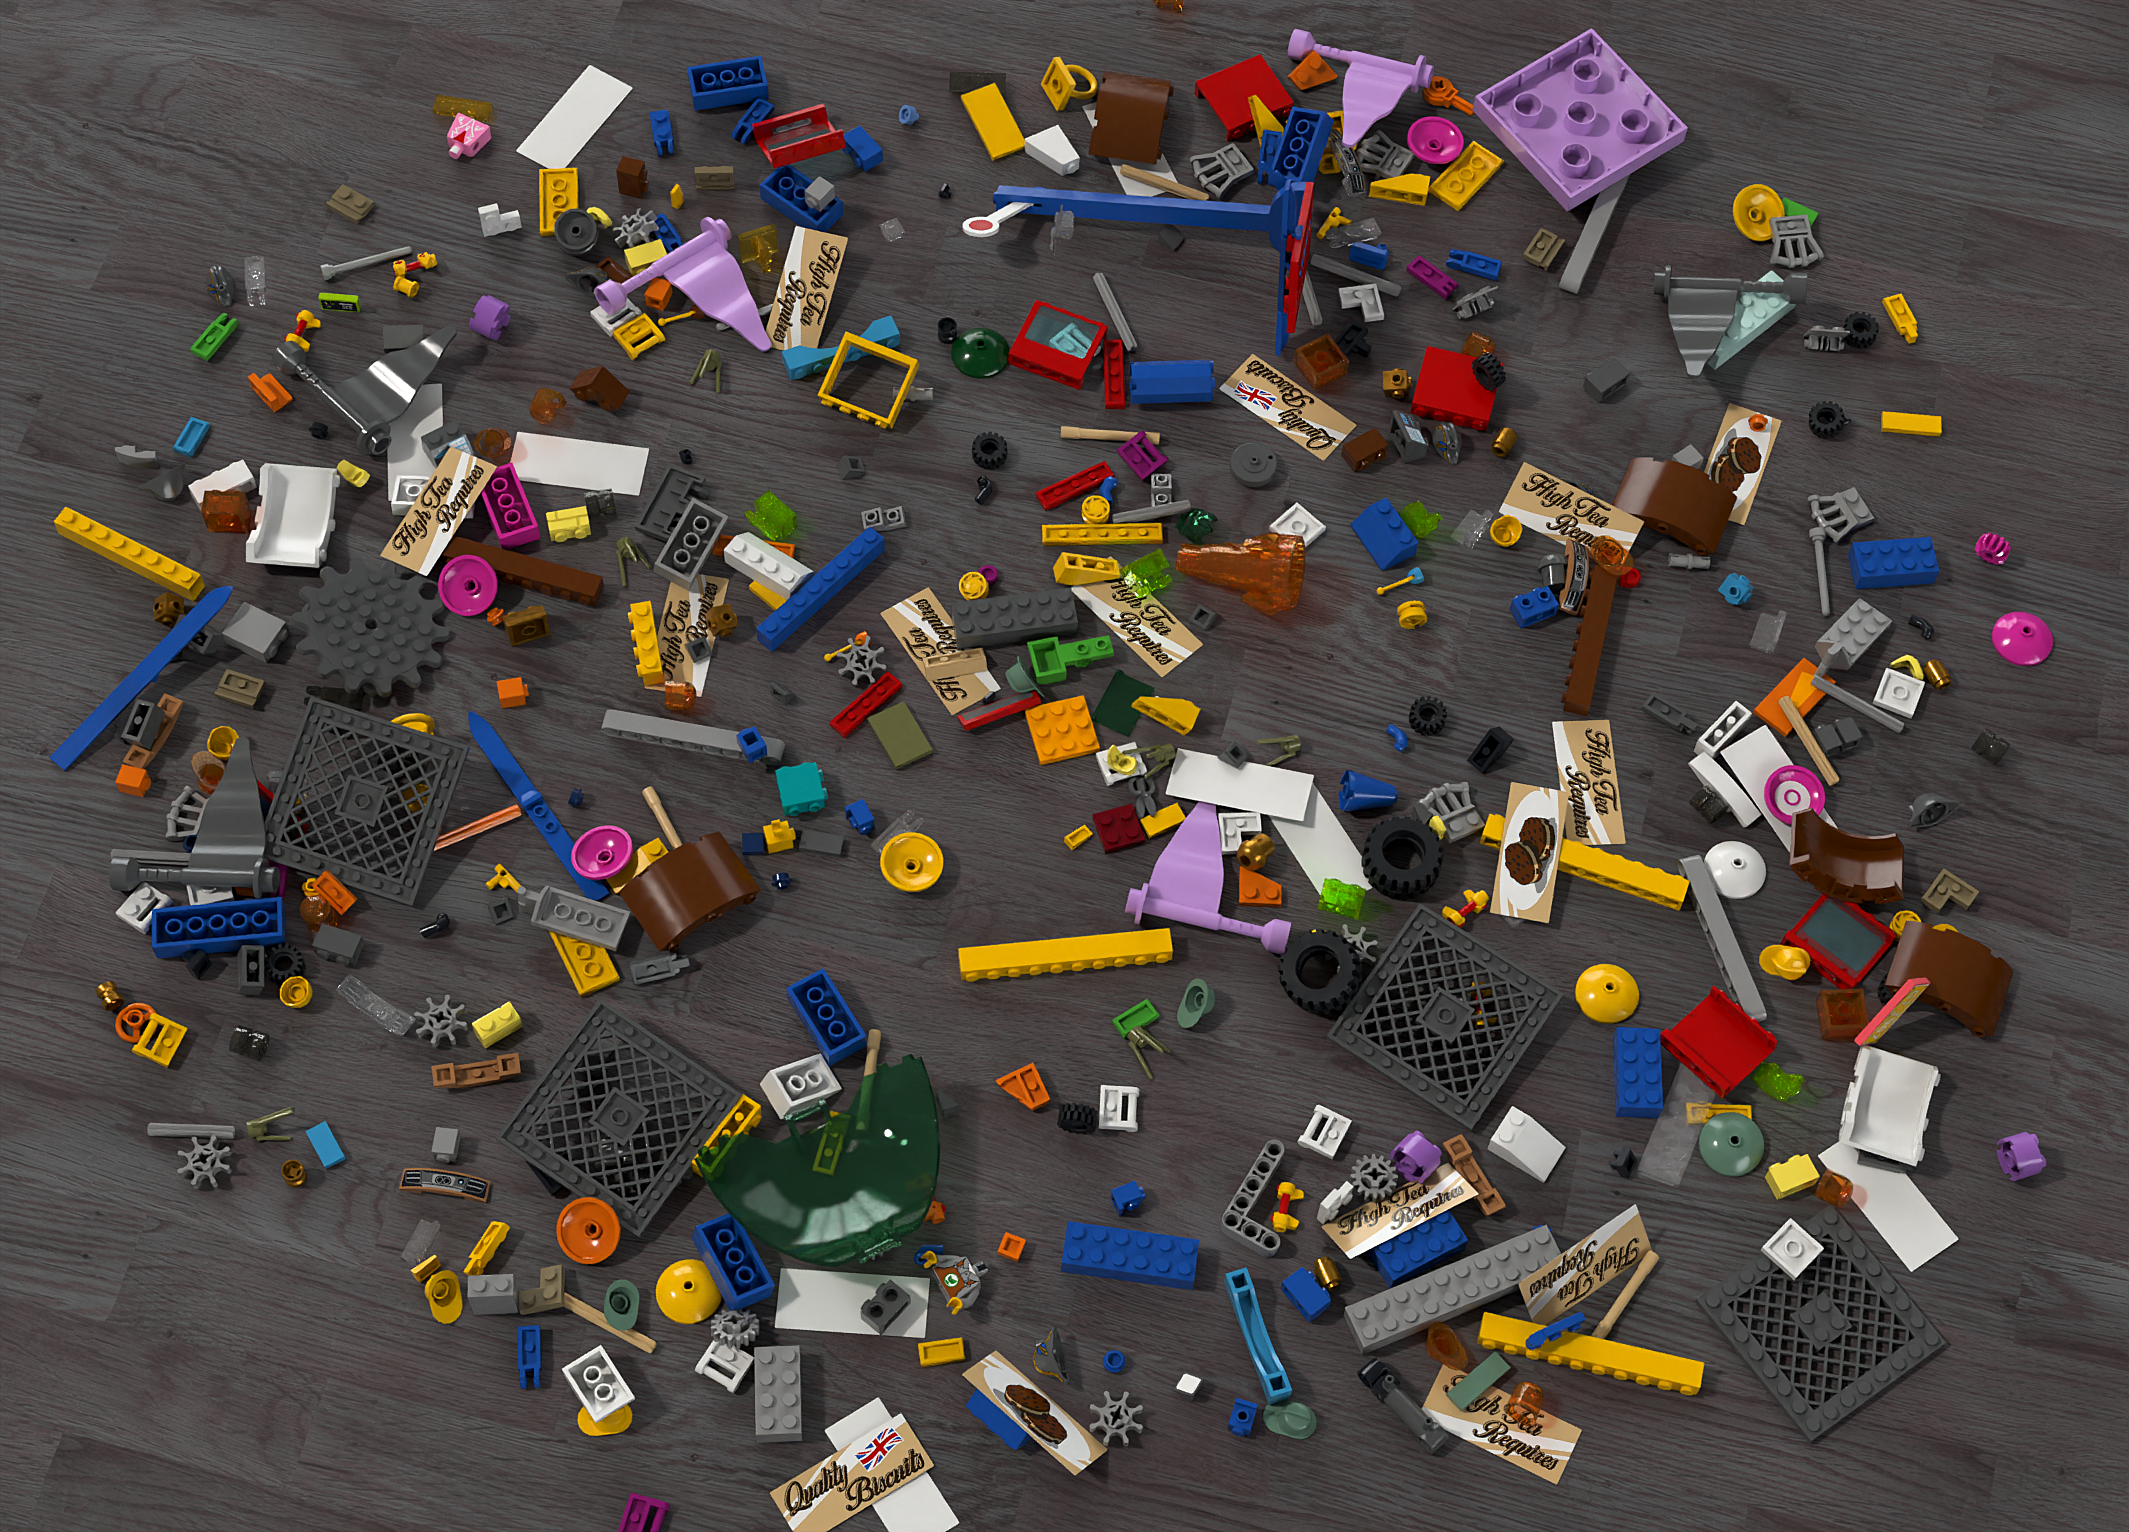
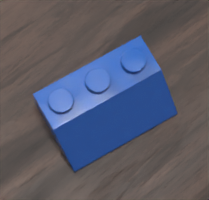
M1387 497L1367 507L1350 525L1381 571L1416 555L1418 541Z
M976 1389L966 1404L971 1413L982 1420L989 1430L1001 1437L1005 1444L1015 1451L1025 1445L1032 1437L979 1389Z

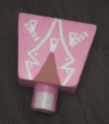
M458 113L447 134L448 145L451 148L448 152L449 155L454 159H458L461 154L473 157L492 138L490 126Z

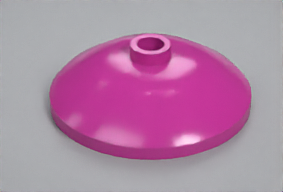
M1431 116L1417 120L1411 125L1407 135V143L1412 153L1419 159L1431 164H1445L1453 161L1460 155L1464 144L1463 135L1459 128L1451 121L1441 117Z
M458 556L449 561L441 571L438 581L439 595L445 606L452 612L463 616L478 615L487 610L496 598L498 591L496 573L486 560L478 556ZM472 582L475 583V588L473 590L470 588V584Z
M2011 612L2002 616L1996 622L1992 631V642L1998 654L2006 661L2019 666H2033L2041 663L2048 657L2053 647V636L2049 627L2039 617L2027 612Z
M1788 765L1777 769L1769 776L1764 787V800L1767 808L1775 818L1785 824L1792 825V816L1783 813L1775 802L1777 787L1786 781H1795L1802 784L1810 795L1809 808L1812 807L1816 814L1820 815L1825 804V792L1822 783L1814 773L1801 766ZM1790 789L1785 792L1784 800L1789 805H1797L1800 802V794L1796 790ZM1787 793H1796L1798 796L1797 802L1790 803L1786 797Z
M609 825L596 827L582 835L575 843L571 853L572 865L579 875L587 879L601 880L612 877L619 873L630 861L633 854V843L628 833L619 827Z

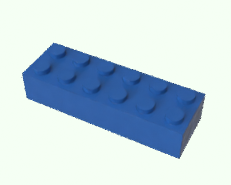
M282 897L152 909V949L157 958L184 956L187 951L196 954L198 950L206 954L239 951L242 945L272 948L278 947L279 944H282V946L286 944V907Z
M1068 1221L1061 1272L1193 1290L1199 1240Z

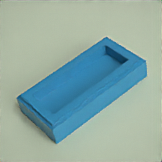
M191 417L173 446L174 452L192 458L210 428L209 423Z
M326 1121L306 1131L325 1169L345 1160V1156Z

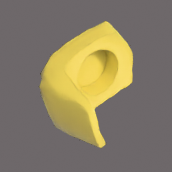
M596 207L588 208L587 212L594 220L600 221L606 228L612 225L611 219L603 210Z
M342 460L337 466L344 479L355 487H362L370 477L368 472L346 460Z
M1905 655L1890 663L1891 668L1907 667L1915 679L1922 681L1924 678L1920 663L1913 656Z
M1115 745L1109 748L1107 756L1108 765L1118 773L1129 776L1134 774L1137 770V760L1121 753Z
M1438 815L1432 817L1428 825L1433 828L1432 833H1437L1439 840L1443 839L1446 827Z

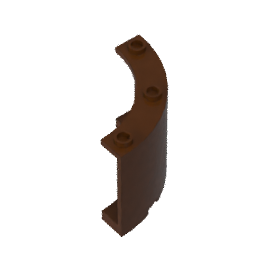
M1105 71L1094 115V119L1097 120V126H1094L1092 130L1089 154L1156 164L1157 160H1161L1162 149L1159 146L1164 120H1168L1169 115L1167 104L1169 97H1173L1174 86L1171 85L1172 81Z
M1633 458L1630 461L1612 506L1643 520L1642 527L1666 533L1680 540L1700 556L1715 553L1737 496L1721 482L1715 483L1709 479L1710 475L1691 466L1666 459L1664 462H1658L1654 458Z
M1812 807L1792 813L1789 865L1800 879L1813 884L1817 891L1844 901L1862 903V900L1876 901V904L1903 900L1904 846L1896 833L1883 836H1862L1847 833L1826 823L1816 814Z
M720 832L701 836L699 842L692 844L689 841L663 855L647 866L649 871L641 877L636 875L619 891V894L659 952L675 950L685 937L704 923L715 920L719 914L740 905L751 904L755 901V896L761 889Z
M1906 921L1885 986L1890 994L1894 996L1909 979L1926 977L1931 983L1917 997L1916 1001L1926 1003L1938 1008L1941 1012L1950 1014L1963 1023L1977 1037H1993L2013 976V970L2001 957L1996 958L1990 954L1991 949L1970 937L1947 928L1945 932L1933 929L1932 924Z

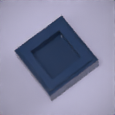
M742 833L743 855H764L763 833Z

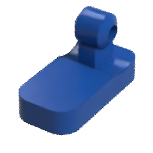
M1354 242L1349 252V259L1351 261L1381 270L1385 269L1389 256L1385 244H1378L1376 248L1364 243Z

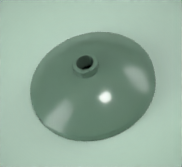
M1725 1112L1715 1115L1703 1126L1699 1135V1151L1704 1162L1713 1171L1724 1176H1742L1752 1171L1759 1164L1764 1153V1139L1760 1129L1750 1118L1735 1112ZM1731 1138H1736L1738 1143L1733 1144Z

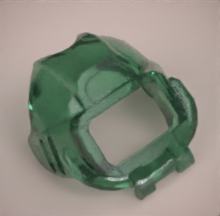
M1192 508L1191 511L1180 515V520L1176 523L1175 527L1178 529L1179 534L1184 535L1191 543L1201 547L1203 545L1201 538L1213 532L1209 521L1216 522L1218 519L1215 514L1206 510ZM1191 516L1188 524L1185 525L1187 518Z

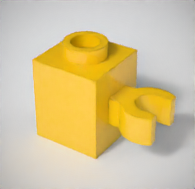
M780 819L771 821V825L763 826L764 838L769 854L793 848V840L796 839L794 828H789L788 821L780 822Z

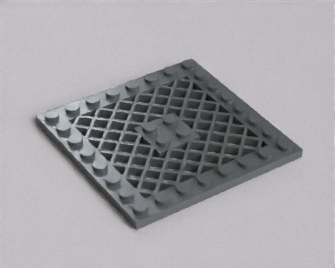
M310 696L264 823L266 830L264 858L317 876H321L328 869L344 885L414 907L470 747ZM337 728L350 732L341 736ZM333 729L337 738L327 743L324 733ZM357 734L368 737V739L360 742ZM354 736L357 744L347 749L343 740ZM321 737L324 745L316 748ZM376 740L389 745L380 749ZM340 742L344 751L333 755L330 747ZM373 742L377 751L367 755L363 746ZM397 747H400V748H403V749H406V750H409V751H407V752H405V753H403V754L400 755L399 752H398ZM393 748L397 757L386 761L383 753ZM326 749L330 758L320 762L317 753ZM360 749L363 757L353 762L349 753ZM416 753L428 756V758L420 761ZM346 755L350 764L340 768L336 760ZM379 755L383 764L373 768L370 759ZM413 755L416 764L406 768L402 759ZM314 757L317 764L309 768ZM436 759L441 761L440 767ZM399 761L403 770L393 775L389 766ZM433 761L436 770L426 774L422 765ZM333 762L336 771L326 775L323 766ZM366 762L370 770L360 775L356 766ZM419 767L423 776L413 781L409 772ZM352 768L356 777L348 774L347 780H345L342 773ZM386 768L389 777L379 781L376 772ZM319 769L323 777L313 782L309 773ZM405 774L409 783L399 788L395 779ZM339 775L343 784L333 788L329 779ZM372 775L376 783L365 780L364 778ZM436 775L434 784L432 786L429 781V778ZM305 777H307L309 784L302 787ZM392 781L396 790L388 793L390 788L383 785ZM426 781L429 790L419 794L415 785ZM326 782L329 791L319 795L315 786ZM412 787L416 796L406 801L402 792ZM312 788L316 797L306 802L302 793ZM343 789L340 799L338 800L335 793ZM398 794L402 803L392 808L388 799ZM332 795L335 804L326 808L322 799ZM429 795L425 806L421 798ZM299 797L302 804L295 807L297 799ZM418 800L422 809L412 814L408 805ZM319 802L322 810L312 815L308 806ZM386 802L389 810L381 813L384 803ZM405 807L409 816L398 820L395 811ZM305 808L309 817L298 821L295 813ZM336 809L334 814L340 816V818L332 821L328 812ZM391 814L395 823L385 827L381 818ZM325 815L328 824L318 828L315 819ZM422 815L418 826L414 818ZM292 816L295 824L288 827L289 821ZM348 819L361 824L352 828ZM411 820L415 829L405 834L401 825ZM311 821L315 830L305 835L301 826ZM345 821L348 830L338 834L335 825ZM378 822L381 830L371 834L368 826L376 828ZM364 827L368 836L358 841L354 832ZM398 827L402 836L391 840L388 831ZM298 828L301 837L291 841L288 832ZM331 828L335 837L325 841L321 832ZM351 834L355 843L344 847L341 838ZM384 834L388 843L378 847L374 838ZM318 835L321 844L311 848L308 839ZM415 835L412 845H410L407 838ZM284 836L288 843L282 842ZM404 840L408 849L398 854L394 845ZM304 841L307 849L295 845ZM337 841L341 850L331 854L327 845ZM371 841L374 850L364 854L361 845ZM324 847L327 856L316 853L315 851ZM357 847L361 856L351 861L347 852ZM391 847L394 856L384 860L381 851ZM344 854L347 862L335 858ZM377 854L381 863L371 867L367 858ZM408 854L405 865H403L400 858ZM397 860L401 869L390 873L387 864ZM364 861L367 869L355 864ZM383 867L387 875L375 872V870ZM401 874L400 879L394 878Z
M1420 903L1360 987L1357 995L1353 997L1329 1031L1326 1039L1471 1132L1561 1001L1564 993ZM1434 941L1435 949L1425 951L1423 943ZM1438 942L1442 943L1446 947L1439 948ZM1419 944L1421 952L1412 953ZM1452 952L1453 961L1443 962L1441 954ZM1456 953L1461 955L1465 959L1457 960ZM1437 955L1438 963L1428 965L1426 956ZM1422 957L1424 966L1413 968L1411 959ZM1408 961L1409 969L1401 970L1405 962ZM1470 964L1471 972L1461 974L1459 965ZM1474 964L1483 970L1475 971ZM1455 966L1457 975L1446 976L1444 968ZM1440 969L1442 977L1431 979L1429 970ZM1425 971L1427 980L1416 982L1414 973ZM1411 974L1412 983L1401 984L1400 976ZM1488 975L1489 984L1479 985L1477 977ZM1492 976L1499 979L1500 982L1494 983ZM1396 977L1397 985L1389 986ZM1473 977L1474 986L1464 988L1462 979ZM1458 980L1460 989L1449 990L1447 982ZM1443 983L1444 989L1438 987L1434 993L1433 984ZM1428 985L1430 994L1419 996L1418 987ZM1505 986L1507 995L1497 997L1495 988ZM1510 987L1519 993L1512 994ZM1414 988L1415 997L1404 998L1403 990ZM1491 989L1493 998L1482 999L1480 991ZM1399 991L1401 999L1390 1001L1388 992ZM1476 991L1478 1000L1467 1002L1465 993ZM1384 994L1386 1002L1377 1003ZM1461 994L1463 1001L1459 1000L1453 995ZM1524 998L1525 1007L1515 1008L1513 999ZM1429 1000L1424 1009H1422L1421 1001ZM1509 1000L1511 1009L1500 1011L1498 1002ZM1417 1002L1419 1011L1408 1012L1406 1004ZM1494 1003L1496 1012L1485 1013L1483 1005ZM1402 1005L1404 1013L1393 1015L1391 1006ZM1473 1006L1480 1007V1015L1472 1016L1475 1012V1009L1472 1008ZM1387 1007L1389 1016L1378 1018L1376 1009ZM1373 1011L1374 1019L1365 1020L1370 1012ZM1525 1012L1518 1022L1516 1014ZM1512 1014L1514 1023L1503 1025L1501 1016ZM1417 1017L1415 1023L1418 1026L1411 1027L1409 1018ZM1497 1017L1499 1026L1489 1028L1487 1019ZM1405 1019L1407 1027L1396 1029L1394 1020ZM1483 1019L1484 1029L1474 1030L1472 1021ZM1390 1021L1392 1030L1381 1032L1379 1023ZM1468 1022L1469 1031L1461 1032ZM1375 1024L1377 1033L1366 1035L1365 1026ZM1360 1027H1361L1362 1034L1358 1032V1029H1359ZM1513 1029L1509 1037L1506 1038L1505 1030ZM1423 1030L1425 1039L1414 1041L1412 1032ZM1428 1031L1437 1037L1429 1038ZM1501 1031L1502 1040L1492 1042L1490 1033ZM1408 1033L1410 1042L1399 1044L1397 1035ZM1486 1034L1488 1043L1477 1044L1475 1036ZM1394 1036L1395 1044L1384 1046L1382 1037ZM1471 1036L1473 1045L1462 1047L1460 1038ZM1379 1038L1380 1046L1370 1039ZM1456 1040L1458 1048L1447 1050L1446 1043L1452 1045ZM1441 1042L1443 1051L1432 1052L1430 1044ZM1426 1044L1428 1053L1417 1055L1415 1046ZM1502 1046L1495 1056L1493 1047ZM1411 1047L1413 1056L1402 1058L1401 1049ZM1489 1048L1491 1057L1480 1059L1478 1050ZM1397 1050L1398 1057L1389 1051ZM1474 1051L1476 1060L1465 1061L1463 1052ZM1459 1053L1461 1062L1450 1064L1448 1055ZM1444 1056L1446 1065L1435 1067L1434 1058ZM1430 1059L1431 1068L1420 1069L1419 1060ZM1415 1061L1416 1069L1407 1064V1062ZM1490 1063L1483 1073L1482 1064ZM1477 1065L1479 1074L1469 1076L1467 1067ZM1463 1068L1464 1077L1453 1078L1452 1069ZM1448 1070L1449 1079L1439 1081L1437 1072ZM1433 1073L1434 1080L1425 1074ZM1479 1080L1472 1089L1470 1081ZM1466 1082L1468 1091L1457 1093L1455 1084ZM1451 1085L1452 1092L1443 1086Z
M600 998L495 1139L579 1198L594 1197L609 1204L617 1214L620 1226L640 1238L691 1168L692 1160L742 1094ZM613 1037L614 1047L602 1049L601 1039ZM616 1037L627 1045L617 1046ZM598 1041L599 1050L590 1051ZM634 1049L645 1057L635 1058ZM631 1050L632 1059L620 1061L618 1051ZM615 1052L617 1062L605 1064L603 1054ZM600 1055L601 1064L589 1066L588 1057ZM585 1058L586 1067L576 1069ZM648 1061L650 1071L638 1073L636 1063ZM652 1062L663 1069L653 1070ZM633 1064L634 1074L622 1076L621 1066ZM618 1067L619 1077L607 1078L606 1069ZM602 1070L604 1079L592 1081L590 1072ZM587 1072L588 1082L576 1084L575 1074ZM666 1073L667 1083L655 1085L654 1075ZM669 1073L680 1081L670 1082ZM570 1076H572L573 1085L564 1086ZM651 1076L652 1086L640 1088L638 1078ZM635 1079L637 1089L625 1091L623 1081ZM620 1082L621 1091L613 1087L609 1093L608 1084ZM605 1084L606 1094L594 1096L592 1086ZM684 1085L685 1095L673 1097L672 1087ZM687 1085L698 1093L688 1095ZM589 1087L591 1097L579 1099L577 1089ZM668 1088L670 1098L658 1100L656 1090ZM574 1090L575 1100L563 1101L562 1092ZM653 1091L655 1101L642 1103L641 1093ZM559 1094L560 1102L550 1104L556 1095ZM638 1094L639 1103L628 1095ZM702 1098L703 1107L691 1109L689 1100ZM705 1098H707L708 1100H710V1102H709V1104H708L707 1106H706V1103H705ZM604 1100L596 1110L595 1101ZM686 1100L688 1110L675 1112L674 1102ZM592 1102L593 1112L581 1114L580 1104ZM671 1103L672 1113L660 1115L659 1105ZM576 1105L577 1114L565 1116L564 1107ZM656 1106L657 1116L648 1117L650 1110L645 1107ZM561 1107L562 1117L550 1119L549 1109ZM545 1111L547 1120L538 1121ZM701 1113L693 1124L692 1114ZM689 1115L690 1125L678 1127L676 1117ZM591 1117L588 1122L593 1127L583 1129L582 1119ZM673 1118L675 1128L663 1130L661 1120ZM579 1120L580 1129L568 1131L566 1121ZM658 1121L659 1131L647 1133L646 1123ZM563 1122L564 1132L552 1134L551 1124ZM643 1124L644 1133L634 1135ZM548 1125L549 1135L537 1137L536 1127ZM531 1129L533 1131V1137L528 1134ZM688 1131L680 1142L679 1132ZM596 1132L598 1141L585 1143L584 1134ZM600 1132L611 1139L601 1141ZM676 1133L677 1143L665 1145L664 1135ZM581 1134L582 1144L570 1146L569 1136ZM660 1136L662 1145L650 1147L648 1138ZM565 1137L567 1147L555 1149L553 1139ZM645 1138L646 1148L634 1150L633 1140ZM550 1140L551 1149L540 1141ZM628 1142H630L631 1151L619 1153L618 1144L625 1148ZM614 1144L616 1154L603 1156L602 1146ZM599 1146L600 1157L588 1159L587 1148ZM676 1148L667 1159L666 1150ZM583 1149L584 1159L572 1161L571 1151ZM663 1150L664 1161L652 1163L651 1152ZM568 1152L569 1162L558 1154ZM647 1153L649 1163L637 1165L635 1155ZM632 1156L633 1166L621 1168L620 1158ZM616 1159L618 1169L606 1171L604 1161ZM601 1162L602 1172L590 1174L589 1163ZM585 1164L587 1174L576 1166ZM663 1166L654 1177L653 1167ZM650 1168L651 1178L639 1180L638 1170ZM634 1171L636 1181L624 1183L622 1173ZM619 1174L620 1184L608 1186L607 1176ZM603 1177L605 1186L593 1178ZM649 1184L641 1195L640 1185ZM637 1186L638 1196L626 1198L625 1188ZM621 1189L623 1199L611 1190ZM636 1202L634 1206H632L629 1203Z
M1829 1205L1800 1226L1820 1245L1832 1246V1254L1821 1252L1815 1258V1266L1808 1265L1805 1271L1814 1272V1281L1803 1279V1272L1795 1280L1787 1276L1784 1271L1783 1275L1774 1274L1781 1268L1764 1253H1761L1695 1301L1809 1443L1946 1344V1341L1832 1205ZM1837 1249L1843 1256L1836 1255ZM1820 1259L1831 1260L1830 1269L1819 1267ZM1836 1261L1846 1263V1271L1835 1270ZM1851 1266L1854 1268V1270H1855L1857 1273H1852V1272H1851ZM1819 1273L1830 1275L1829 1283L1819 1282ZM1834 1276L1845 1277V1286L1834 1284ZM1850 1278L1861 1280L1860 1289L1849 1287ZM1766 1279V1287L1757 1286ZM1771 1280L1782 1281L1781 1290L1770 1288ZM1787 1282L1797 1284V1293L1786 1291ZM1865 1283L1869 1286V1288L1872 1291L1865 1290ZM1802 1285L1812 1286V1295L1802 1294ZM1818 1288L1829 1289L1828 1296L1824 1291L1817 1296ZM1833 1290L1844 1292L1843 1301L1833 1299ZM1748 1291H1750L1749 1299L1740 1298ZM1754 1291L1765 1293V1301L1753 1300ZM1849 1293L1860 1295L1859 1303L1848 1302ZM1770 1294L1781 1296L1780 1304L1769 1303ZM1864 1296L1875 1297V1306L1865 1305ZM1785 1297L1795 1298L1796 1307L1785 1306ZM1801 1300L1809 1301L1800 1308ZM1880 1301L1886 1308L1879 1307ZM1737 1303L1748 1305V1314L1737 1312ZM1753 1306L1764 1308L1763 1317L1752 1315ZM1836 1306L1843 1307V1312L1841 1313ZM1848 1308L1858 1309V1318L1848 1317ZM1768 1309L1778 1310L1779 1319L1768 1318ZM1863 1310L1874 1312L1873 1321L1863 1319ZM1784 1312L1793 1313L1789 1316L1790 1321L1783 1320ZM1879 1313L1890 1315L1889 1324L1878 1322ZM1894 1318L1900 1325H1894ZM1740 1319L1747 1320V1325L1745 1326ZM1751 1321L1762 1322V1331L1751 1330ZM1850 1323L1857 1324V1333L1848 1332L1852 1328ZM1767 1324L1778 1325L1777 1334L1766 1332ZM1862 1325L1873 1327L1872 1336L1861 1334ZM1783 1326L1794 1328L1793 1337L1782 1335ZM1878 1328L1887 1329L1888 1338L1877 1337ZM1798 1331L1805 1339L1798 1338ZM1893 1331L1904 1332V1341L1894 1340ZM1754 1336L1761 1337V1345ZM1840 1337V1345L1831 1344ZM1845 1337L1856 1339V1347L1845 1346ZM1766 1338L1777 1340L1776 1349L1765 1347ZM1861 1340L1872 1342L1871 1350L1860 1349ZM1781 1341L1792 1343V1352L1781 1350ZM1797 1344L1807 1345V1354L1796 1353ZM1876 1344H1887V1353L1877 1352ZM1892 1345L1901 1347L1892 1354ZM1814 1349L1818 1353L1824 1349L1823 1357L1813 1356L1812 1350ZM1828 1349L1839 1351V1360L1828 1358ZM1844 1352L1855 1354L1854 1363L1843 1361ZM1768 1354L1775 1355V1362ZM1860 1355L1870 1356V1365L1859 1364ZM1780 1356L1791 1358L1790 1367L1779 1365ZM1875 1357L1884 1359L1875 1366ZM1796 1359L1807 1360L1806 1369L1795 1368ZM1811 1361L1822 1363V1372L1812 1371ZM1827 1364L1838 1366V1374L1827 1373ZM1843 1367L1854 1369L1853 1378L1842 1376ZM1859 1370L1868 1371L1858 1378ZM1783 1372L1790 1373L1789 1379L1785 1376ZM1794 1374L1806 1375L1805 1384L1794 1383ZM1810 1376L1821 1378V1387L1811 1386ZM1826 1379L1837 1381L1836 1390L1825 1388ZM1842 1382L1851 1383L1841 1390ZM1797 1389L1804 1390V1398ZM1809 1391L1820 1393L1819 1402L1808 1400ZM1825 1394L1833 1395L1832 1398L1824 1403Z

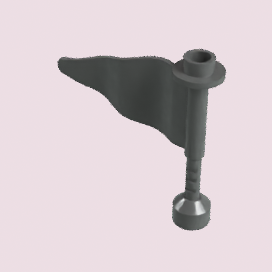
M1670 264L1666 265L1665 272H1655L1654 295H1664V303H1668L1669 323L1678 351L1685 364L1687 376L1699 378L1706 364L1716 353L1725 332L1733 322L1737 294L1743 292L1783 294V297L1790 304H1806L1808 273H1791L1783 282H1752L1738 278L1672 276V265Z
M448 325L413 347L386 354L367 370L341 382L334 389L331 386H327L306 366L307 353L295 341H287L279 346L273 354L272 363L286 376L298 374L320 395V398L359 434L356 448L362 454L373 453L378 455L383 453L391 443V437L389 436L391 427L389 423L400 418L408 410L420 387L437 368L446 348L456 337L457 331L453 326Z
M239 737L234 743L223 777L204 808L197 839L190 854L188 868H183L182 870L142 868L134 857L115 856L111 861L109 870V881L113 890L132 891L141 881L181 882L183 885L253 888L255 899L267 898L269 893H276L278 891L280 882L279 870L277 867H270L269 861L264 858L266 830L249 739Z

